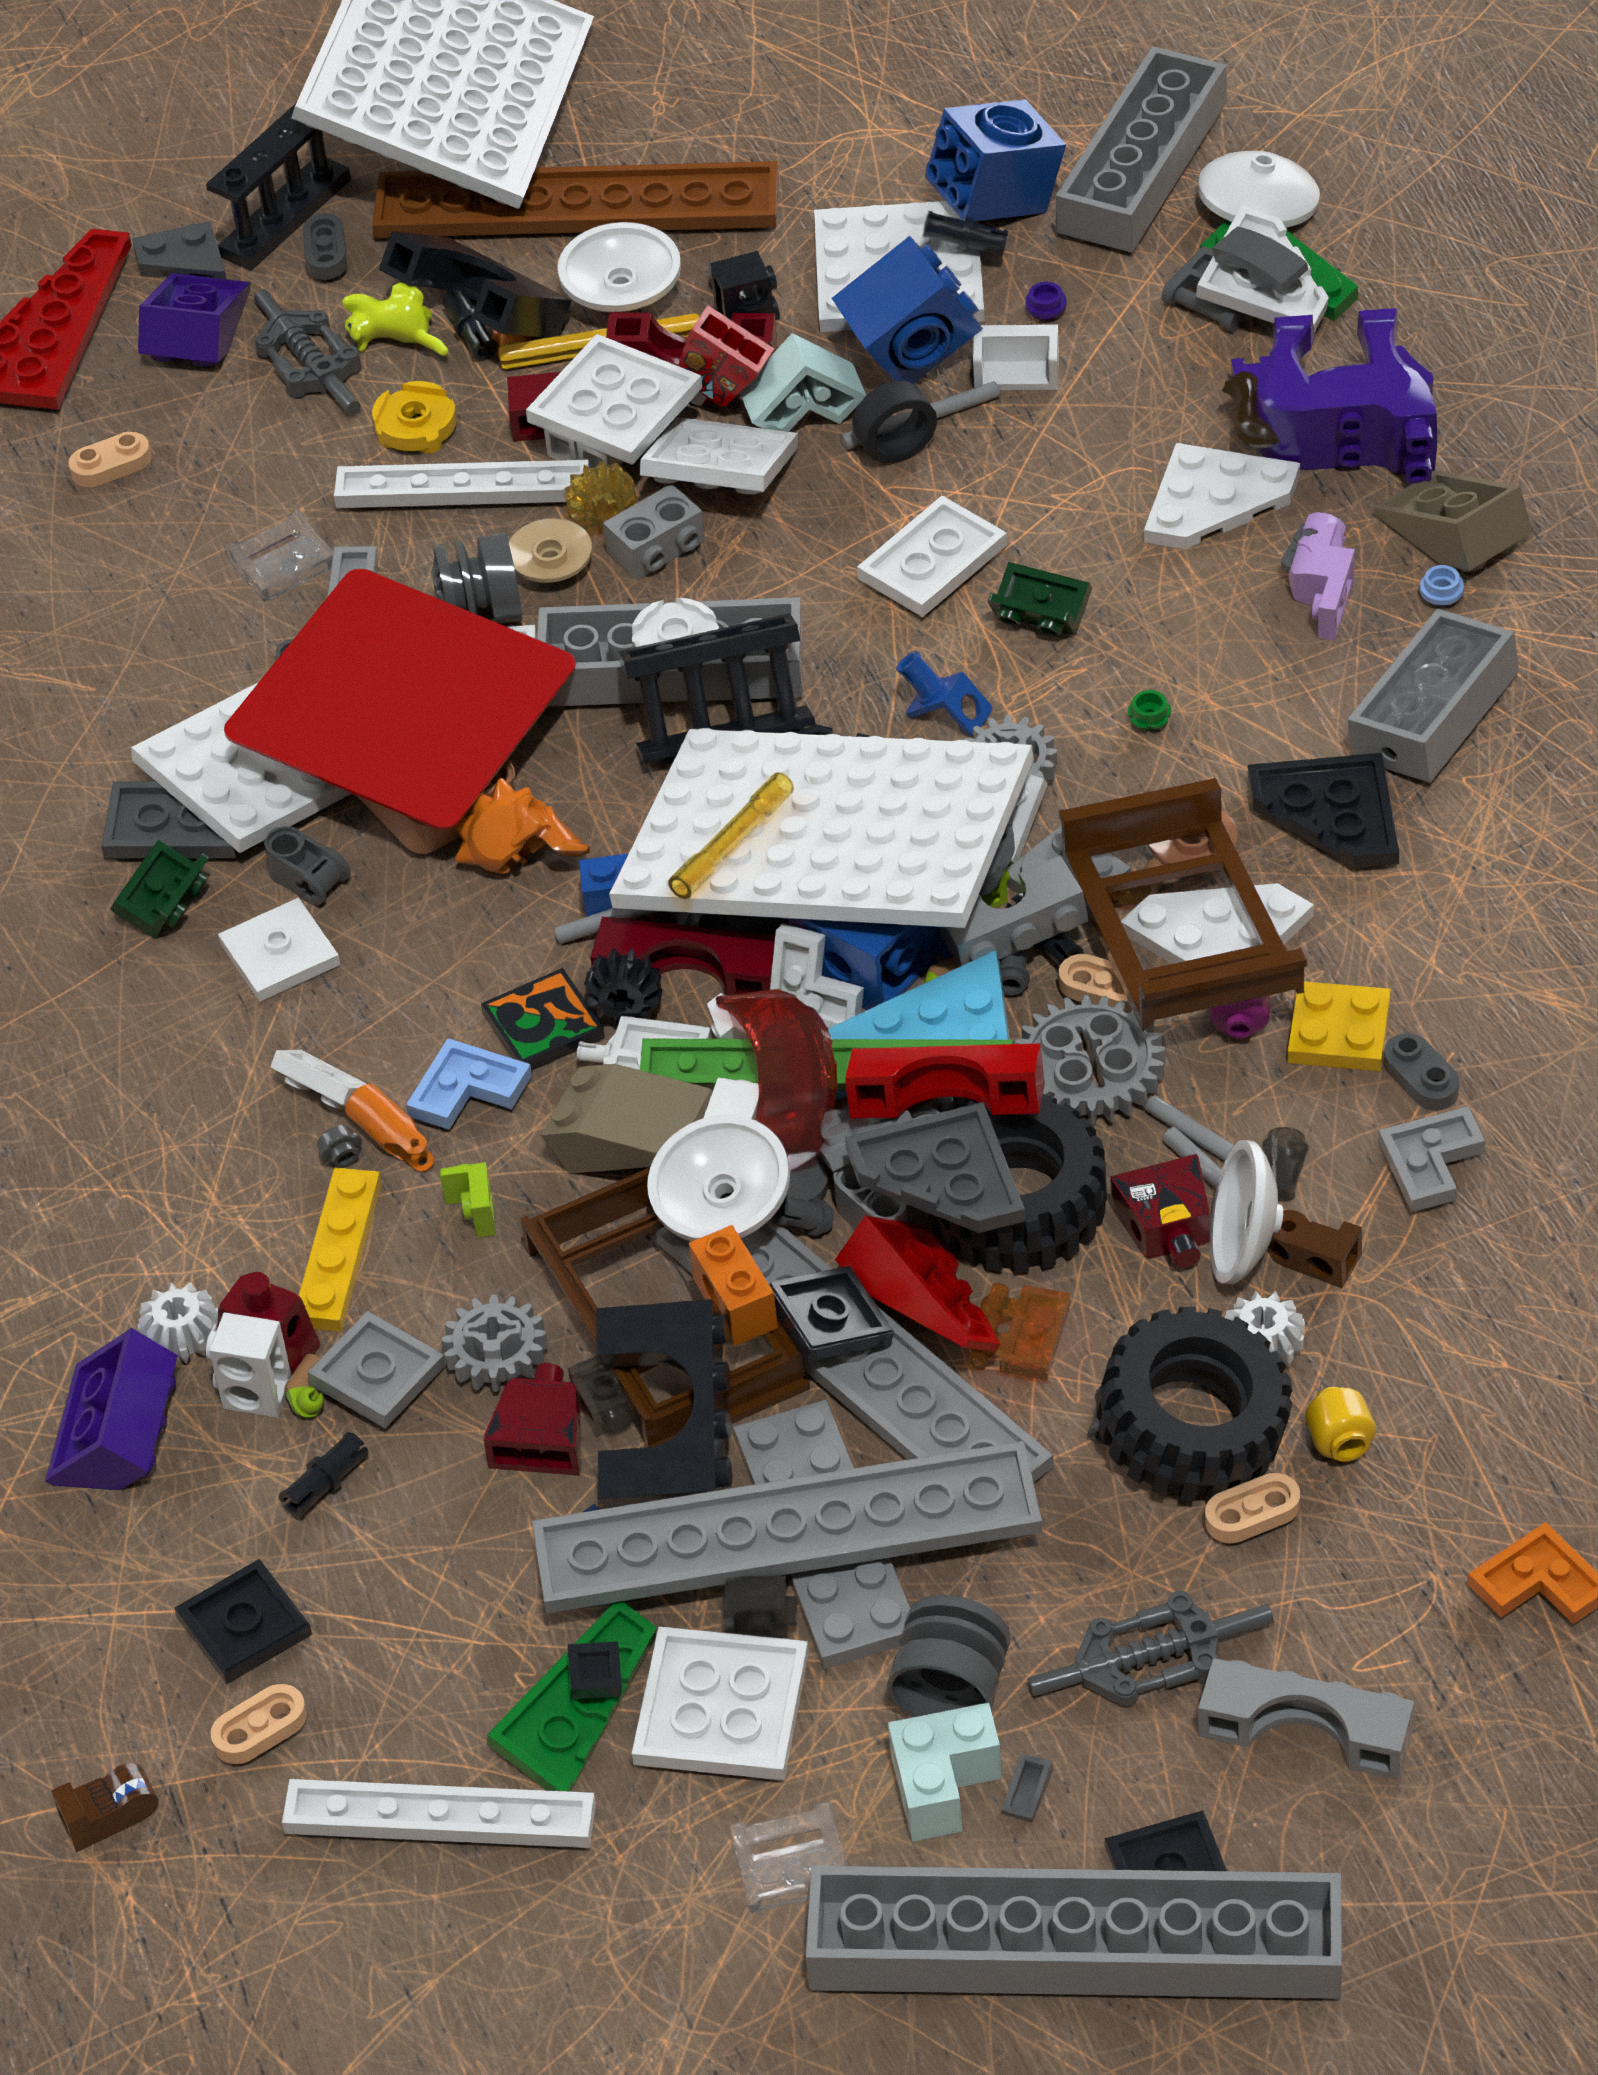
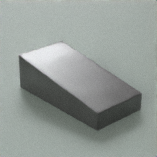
M1021 1753L1002 1808L1003 1815L1034 1822L1054 1770L1052 1761Z

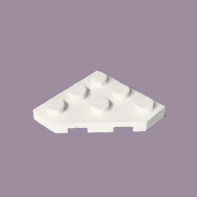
M1241 205L1225 236L1237 226L1250 229L1279 242L1305 260L1297 246L1293 247L1286 236L1287 229L1280 218ZM1214 256L1201 277L1196 291V297L1272 323H1274V318L1313 314L1314 332L1327 310L1329 299L1323 287H1317L1312 279L1309 265L1308 270L1285 291L1251 284L1247 269L1215 262Z
M1176 443L1144 528V543L1188 549L1200 544L1201 537L1218 529L1225 533L1253 521V514L1269 507L1276 511L1290 505L1300 477V463Z
M1280 884L1254 885L1283 944L1289 941L1314 917V904ZM1232 887L1151 894L1121 920L1129 939L1170 964L1261 945Z

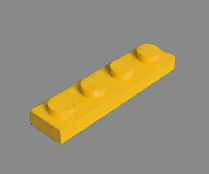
M334 1167L299 1296L302 1298L313 1327L316 1330L342 1332L382 1186L379 1171Z

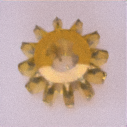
M600 460L597 466L591 469L584 464L583 473L570 474V485L564 488V497L568 505L566 508L570 518L574 522H579V525L586 531L595 527L602 534L604 531L603 522L637 504L638 497L634 489L633 478L628 472H623V469L617 462L607 467Z

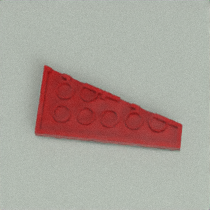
M90 229L63 257L64 264L52 276L46 274L38 282L39 290L30 299L24 297L0 321V403L59 409L132 246L130 233Z

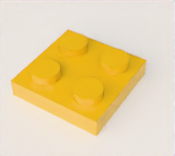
M1304 981V993L1297 994L1296 992L1288 1046V1063L1381 1071L1391 989Z

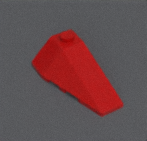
M864 1216L835 1258L840 1267L851 1266L871 1297L963 1348L996 1352L1001 1344L984 1311L969 1302L968 1297L973 1290L967 1281L962 1279L958 1281L954 1272L959 1264L952 1252L944 1245L931 1227L918 1223Z

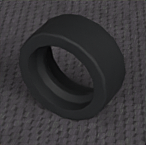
M892 381L875 388L856 407L852 419L853 433L872 459L881 463H898L911 458L927 445L935 432L937 415L917 385L908 381ZM905 409H913L911 416L897 430L885 435H877L880 426L894 413Z

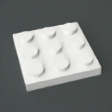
M596 334L526 409L527 421L633 465L702 389L701 375Z
M676 417L640 459V475L654 477V480L660 483H674L680 480L694 482L695 486L703 489L724 486L735 488L741 494H757L764 492L797 450L798 433Z
M658 1627L632 1749L633 1765L785 1781L809 1656L808 1641Z

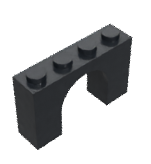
M392 231L378 269L409 286L438 288L454 292L453 288L455 287L464 288L468 297L477 301L471 318L502 334L547 338L559 336L572 302L571 299L449 237Z
M712 1299L596 1308L597 1356L608 1369L648 1365L672 1366L689 1375L694 1391L691 1415L681 1431L670 1440L653 1447L598 1451V1499L606 1508L724 1490L725 1487H731L733 1480L732 1464L730 1458L724 1455V1439H730L732 1433L730 1412L728 1409H724L723 1391H729L731 1387L730 1368L727 1361L723 1362L722 1344H728L730 1340V1327L727 1315L722 1314Z

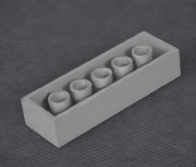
M1152 46L1056 194L1057 233L1132 253L1227 102L1226 64Z
M800 597L698 601L713 611L719 629L790 613L798 624L800 641L789 643L790 647L786 649L794 696L803 697V624ZM652 603L539 607L537 639L569 652L576 661L574 672L547 707L643 703L640 682L635 681L634 678L627 679L621 669L618 651L633 648L632 624L640 611ZM763 649L746 653L747 657L743 659L750 699L777 698L769 653L764 652ZM720 659L704 662L700 672L706 701L733 700L726 662H722ZM660 672L661 675L657 678L661 702L688 701L683 672Z

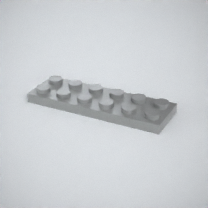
M827 1400L733 1427L735 1441L752 1485L854 1468ZM890 1558L787 1574L823 1669L900 1646L899 1640L905 1628L904 1623L910 1607Z

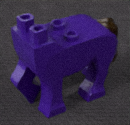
M1397 308L1358 312L1357 336L1366 364L1333 367L1310 376L1305 373L1299 362L1312 349L1314 341L1313 314L1274 318V345L1270 351V356L1260 357V363L1245 364L1244 358L1231 359L1232 379L1226 381L1221 390L1235 399L1234 431L1238 439L1251 448H1258L1263 457L1300 463V469H1332L1374 465L1386 467L1393 473H1404L1407 483L1430 481L1432 471L1435 470L1438 442L1437 413L1432 397L1434 377L1402 345L1395 346L1398 334Z

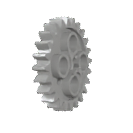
M1084 995L1081 1005L1075 1006L1073 1001L1067 997L1064 1001V1009L1059 1010L1056 1006L1048 1004L1047 1018L1034 1013L1032 1015L1033 1027L1026 1025L1021 1027L1022 1039H1016L1015 1044L1041 1043L1045 1082L1043 1094L1056 1098L1057 1104L1060 1106L1067 1103L1079 1111L1080 1116L1087 1115L1092 1125H1095L1097 1115L1104 1114L1110 1122H1114V1111L1118 1109L1128 1116L1132 1115V1102L1145 1106L1147 1103V1093L1156 1094L1158 1092V1080H1163L1165 1047H1162L1161 1032H1154V1022L1142 1032L1134 1012L1126 1013V1001L1124 1000L1117 1003L1114 1007L1108 1006L1107 996H1103L1097 1005L1091 1004L1089 996ZM1078 1031L1082 1032L1085 1038L1087 1052L1082 1051V1040L1080 1034L1078 1035ZM1092 1067L1097 1068V1080L1102 1088L1097 1087L1094 1082Z

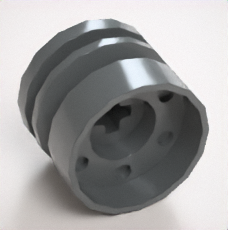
M506 532L478 537L477 557L474 558L468 557L461 540L455 541L457 561L452 562L448 561L444 543L433 545L434 559L431 572L436 598L479 615L480 608L487 607L491 620L499 624L523 620L517 579Z
M935 1595L924 1597L913 1603L907 1613L904 1623L905 1628L899 1640L901 1647L894 1658L888 1678L887 1688L889 1697L899 1709L911 1717L989 1703L992 1710L999 1685L998 1675L1004 1667L1005 1654L1011 1641L1007 1624L1000 1615L985 1605L965 1597Z

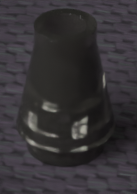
M1288 1127L1274 1128L1268 1132L1267 1138L1262 1142V1150L1267 1156L1277 1183L1278 1201L1285 1202L1295 1198L1296 1186L1309 1151V1146L1305 1142V1135L1301 1131Z

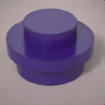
M1039 282L1033 285L1025 299L1027 312L1033 317L1044 320L1061 315L1067 306L1065 294L1060 286L1053 282Z

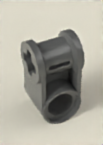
M287 826L275 828L265 838L266 858L271 879L275 883L298 894L309 904L319 906L326 899V892L337 882H344L350 876L351 871L348 863L337 851L323 846L296 828Z

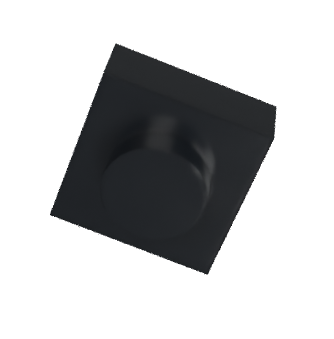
M618 1642L567 1644L570 1699L621 1696L622 1682Z

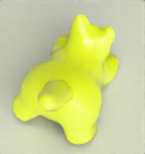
M405 283L393 285L390 298L383 301L364 294H352L344 297L342 300L343 307L352 312V315L345 321V329L349 332L350 337L357 342L360 352H364L368 343L373 339L391 338L403 343H419L441 356L448 354V348L440 339L428 334L432 314L427 307L422 305L424 295L417 287L409 286Z

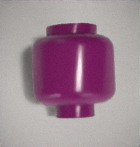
M1270 995L1210 1008V1020L1216 1029L1233 1038L1243 1039L1262 1031L1269 1023Z

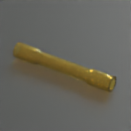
M776 772L772 774L750 797L749 802L698 853L693 854L669 878L668 884L671 891L679 898H690L713 874L714 869L764 818L769 817L794 792L792 781L783 773Z

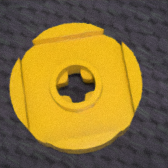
M412 381L401 384L402 390L390 395L389 390L382 393L375 401L372 409L374 429L377 433L378 442L382 447L431 454L441 449L442 441L447 439L455 429L457 422L455 403L453 399L451 400L447 397L446 390L437 384L425 381ZM415 414H421L420 417L411 419Z

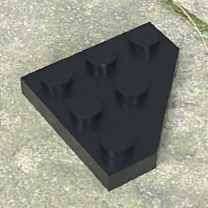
M1382 753L1248 765V783L1254 811L1353 868L1399 864V846Z

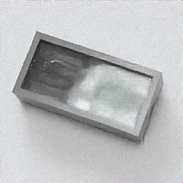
M1437 609L1347 719L1352 754L1382 753L1385 769L1431 783L1519 672L1515 632Z

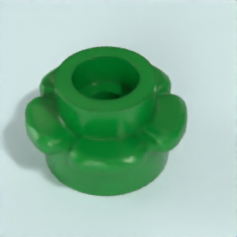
M1154 690L1139 692L1133 697L1132 703L1128 707V716L1131 718V723L1135 727L1146 731H1153L1165 726L1168 723V717L1172 713L1171 706L1167 703L1166 697Z

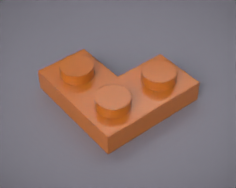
M1546 1522L1468 1574V1586L1501 1618L1539 1592L1573 1625L1598 1608V1572Z

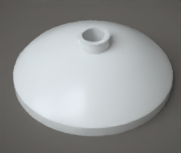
M1265 151L1233 152L1211 161L1202 169L1197 186L1198 194L1203 203L1215 214L1232 222L1242 205L1280 218L1285 227L1295 226L1309 219L1317 210L1320 197L1318 185L1304 168L1287 158Z
M627 222L605 224L583 232L564 248L558 261V277L564 292L575 302L601 312H629L651 305L673 288L681 270L680 254L670 237L653 227Z
M736 1115L707 1117L683 1127L673 1134L660 1148L649 1170L648 1196L660 1222L669 1231L685 1240L694 1241L730 1225L734 1226L738 1235L742 1238L762 1227L772 1218L783 1203L789 1188L790 1165L782 1143L763 1124L753 1119ZM732 1193L730 1196L720 1199L723 1194Z
M1248 1140L1238 1141L1230 1150L1220 1173L1211 1214L1210 1260L1213 1274L1218 1282L1231 1285L1246 1277L1267 1251L1273 1233L1279 1232L1283 1220V1207L1281 1204H1278L1277 1183L1267 1156L1256 1142Z

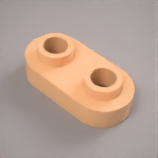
M123 432L92 445L82 447L69 458L72 480L82 487H96L144 469L151 461L148 439L140 433Z
M1076 954L1066 958L1059 967V987L1065 996L1082 1002L1083 996L1088 995L1091 1004L1097 1005L1103 996H1107L1108 1006L1114 1007L1117 1003L1124 1000L1126 1001V1013L1133 1011L1109 960L1088 954Z
M1269 1473L1214 1495L1206 1505V1529L1214 1539L1220 1542L1237 1543L1292 1521L1299 1513L1300 1488L1294 1479L1285 1474ZM1271 1503H1280V1504H1282V1505H1279V1506H1277V1507H1271V1506H1269V1504H1271ZM1232 1520V1521H1235L1236 1523H1224V1522H1225V1521Z
M287 1684L272 1685L221 1715L211 1728V1740L216 1755L224 1762L230 1764L246 1763L298 1732L303 1727L307 1717L305 1702L301 1692ZM279 1714H288L282 1719H275ZM237 1740H246L240 1744H232Z

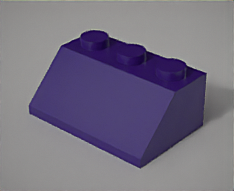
M130 1328L77 1363L45 1482L52 1486L120 1491L137 1479L145 1478L152 1470L156 1460V1455L153 1452L157 1436L165 1424L166 1416L163 1412L167 1396L175 1384L173 1372L178 1355L135 1329Z

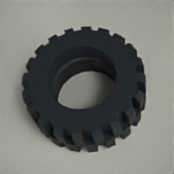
M1045 1094L1042 1096L1039 1114L991 1115L985 1106L1009 1169L1027 1168L1046 1174L1053 1181L1040 1190L1020 1195L1025 1208L1024 1222L977 1233L929 1213L930 1224L934 1232L942 1237V1242L951 1252L956 1254L961 1251V1259L975 1266L981 1262L986 1264V1269L1001 1273L1003 1268H1012L1015 1273H1028L1030 1267L1040 1266L1041 1270L1055 1266L1056 1259L1063 1257L1064 1260H1067L1079 1252V1243L1084 1246L1089 1243L1097 1233L1096 1227L1103 1222L1106 1212L1107 1188L1105 1150L1102 1140L1096 1136V1129L1088 1119L1084 1117L1080 1119L1079 1111L1067 1103L1060 1106L1057 1104L1056 1098ZM971 1100L965 1103L963 1107L974 1105L980 1102Z
M1179 1307L1178 1313L1171 1314L1169 1309L1152 1313L1150 1322L1146 1319H1140L1129 1327L1128 1334L1119 1338L1113 1347L1111 1357L1108 1359L1096 1404V1417L1100 1421L1098 1431L1101 1440L1105 1445L1111 1444L1108 1454L1116 1465L1120 1467L1125 1464L1129 1468L1127 1475L1138 1484H1141L1143 1480L1153 1485L1151 1491L1163 1496L1168 1491L1179 1494V1500L1195 1501L1196 1495H1205L1206 1501H1209L1220 1492L1263 1476L1268 1470L1270 1461L1275 1459L1290 1417L1292 1384L1291 1378L1287 1373H1284L1286 1365L1281 1355L1277 1351H1269L1271 1342L1261 1332L1258 1331L1253 1334L1248 1330L1249 1324L1236 1316L1233 1321L1222 1317L1223 1311L1208 1308L1207 1313L1196 1312V1307ZM1178 1381L1201 1384L1222 1396L1231 1406L1236 1418L1215 1426L1189 1424L1169 1414L1158 1403L1152 1390L1163 1384Z

